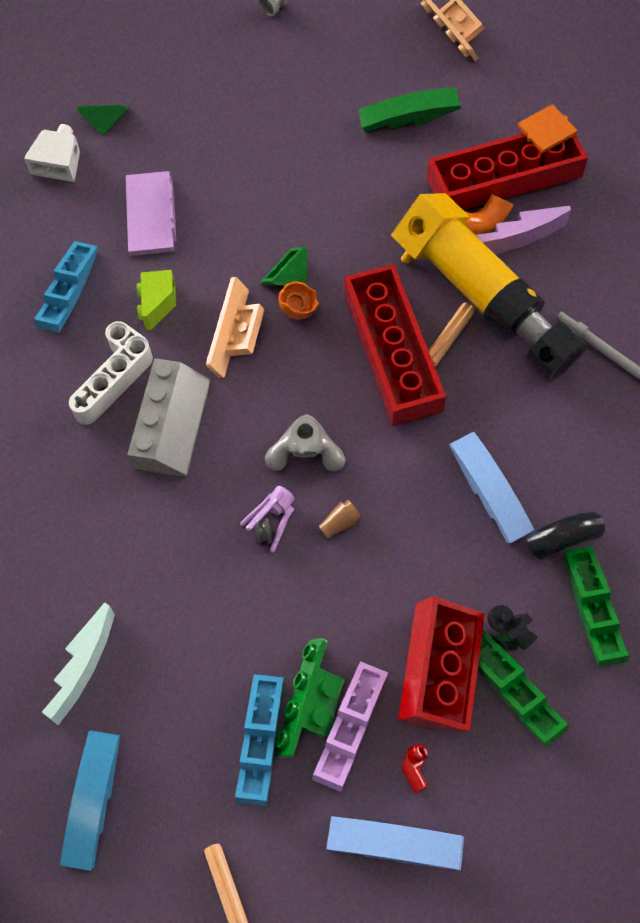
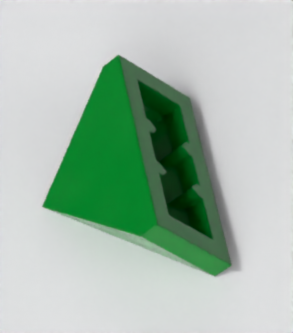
M129 104L77 106V111L102 135L129 110Z
M305 246L291 248L260 281L262 286H285L295 281L307 285L308 250Z

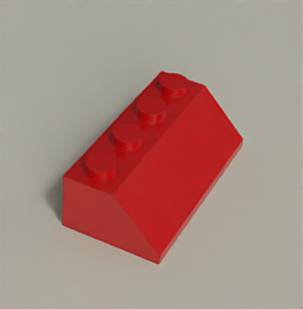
M434 596L416 603L398 721L429 729L470 732L485 613Z

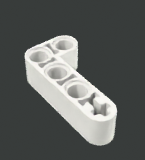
M113 322L106 328L105 334L114 354L69 399L70 409L75 419L82 425L95 422L153 361L148 340L123 322ZM107 387L105 390L99 391L101 388Z

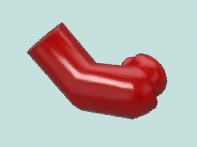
M422 744L411 746L406 751L401 766L402 772L415 794L428 787L426 780L421 774L422 766L428 756V751Z

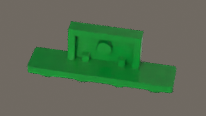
M324 638L310 640L302 651L303 662L300 671L296 674L293 681L294 692L285 708L284 716L286 718L283 728L278 733L275 741V746L277 747L275 756L279 758H292L294 756L301 730L321 738H328L345 679L320 669L327 645V640Z

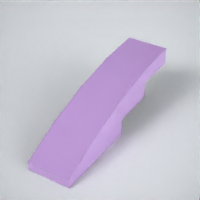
M570 206L519 212L518 221L496 223L495 232L478 234L476 236L494 254L517 249L545 238L565 227L571 208Z
M360 661L339 708L337 718L326 741L325 749L313 773V781L337 791H342L388 672Z

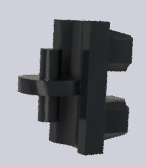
M504 605L495 606L489 611L487 617L488 624L493 630L498 631L491 633L490 636L497 643L503 642L511 651H515L519 647L522 650H526L538 638L528 626L533 620L528 613L514 615L512 610Z

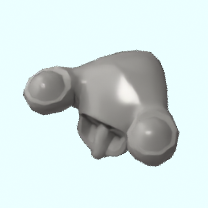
M308 414L296 419L282 437L268 449L264 458L266 466L272 470H282L287 465L290 453L296 457H314L320 453L323 466L328 471L334 472L342 469L346 461L342 450L331 440L321 424Z

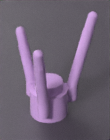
M277 486L261 504L240 522L242 527L250 522L246 526V530L250 531L269 511L276 516L283 513L269 550L271 553L275 552L287 521L295 510L291 506L295 500L294 496L284 487Z

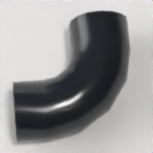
M595 512L572 515L529 534L527 537L528 545L534 556L543 560L574 545L599 539L605 532V522L601 515Z

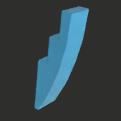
M73 242L53 271L54 281L45 292V303L34 318L35 327L58 333L61 331L87 281L98 252V246Z
M254 674L244 726L245 735L235 794L236 803L267 807L284 677Z
M92 730L88 732L72 796L60 866L91 871L95 866L99 835L103 832L107 801L111 798L120 735Z

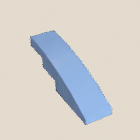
M475 432L449 444L473 493L478 494L490 519H495L506 543H512L534 531L518 498Z
M331 816L326 849L333 852L392 860L404 864L461 871L464 836L401 825Z

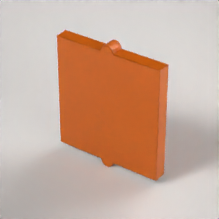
M553 104L517 124V127L527 137V141L532 142L541 153L573 137L578 132L567 120L568 117L566 115L563 116Z

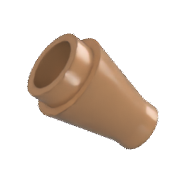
M347 500L344 503L340 502L318 526L329 539L333 535L357 525V521L362 517L350 500Z

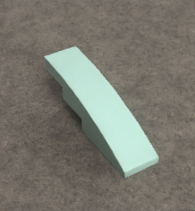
M106 603L100 607L65 648L72 659L54 679L62 689L42 711L57 725L61 723L80 697L105 648L115 616L110 606Z

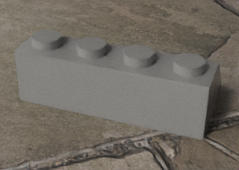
M154 358L128 451V457L133 469L187 477L211 383L209 378L181 362Z

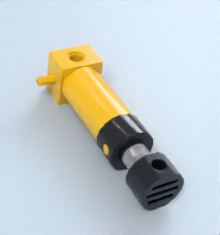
M446 193L420 194L391 234L406 250L401 257V261L409 264L413 258H427L505 339L509 340L519 334L531 346L526 358L548 381H553L564 374L581 357L587 348V344L565 322H560L552 327L539 314L545 301L465 225L470 217Z

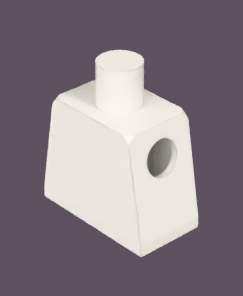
M61 124L57 132L41 131L24 158L31 175L74 182L80 149L76 137L72 134L73 129L70 126Z

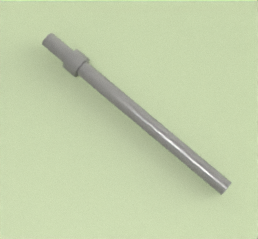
M562 311L555 319L559 323L565 322L581 339L640 380V367L590 332L589 327L581 321L576 322Z

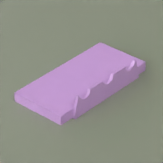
M170 172L126 175L129 256L175 252L174 242L177 241L174 188Z

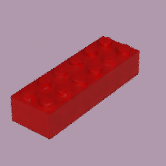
M524 133L430 158L428 159L427 180L433 194L446 193L462 210H468L485 205L491 194L507 199L582 178L588 156L576 135L541 153L532 142L527 141Z
M395 264L345 276L344 295L391 425L396 426L444 412L446 395Z

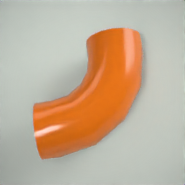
M491 194L484 207L478 212L469 213L464 211L470 217L465 225L475 235L491 233L496 229V223H503L514 204Z

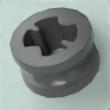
M266 518L264 522H258L255 525L258 545H262L264 541L272 544L269 518Z

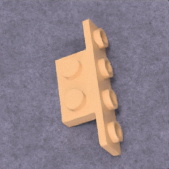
M423 0L420 3L428 14L431 12L435 14L433 17L434 21L441 29L444 26L447 28L445 33L453 43L459 42L460 46H458V49L466 58L470 56L474 61H477L479 58L469 45V42L485 28L462 0H450L440 10L432 0Z
M232 277L206 362V366L218 378L225 377L231 356L253 354L265 310L260 304L245 305L249 290L237 277Z

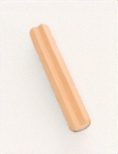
M467 302L463 303L428 350L434 366H437L473 316L475 310L473 305Z
M220 844L204 849V853L228 922L248 923Z

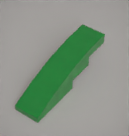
M453 87L431 89L383 100L359 109L362 128L365 133H368L385 125H389L392 130L414 121L417 127L462 108L457 89Z
M593 547L564 551L563 555L574 597L597 666L603 667L628 662L629 654L619 632L620 622L610 601L611 591Z
M484 630L482 633L478 672L520 722L544 748H547L569 730L568 723L547 703L546 696L525 676V670Z

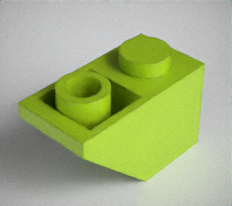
M172 270L141 272V283H137V295L141 299L142 305H137L139 321L143 320L146 330H152L176 306V287Z

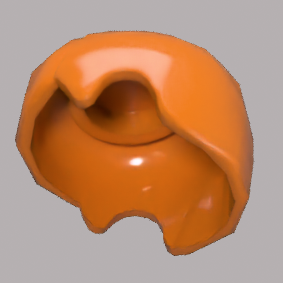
M298 281L288 283L279 293L278 302L281 311L293 320L299 321L309 318L319 305L316 291L310 289L305 283Z

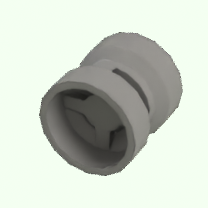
M258 0L262 11L267 16L273 17L279 12V8L286 7L290 0Z

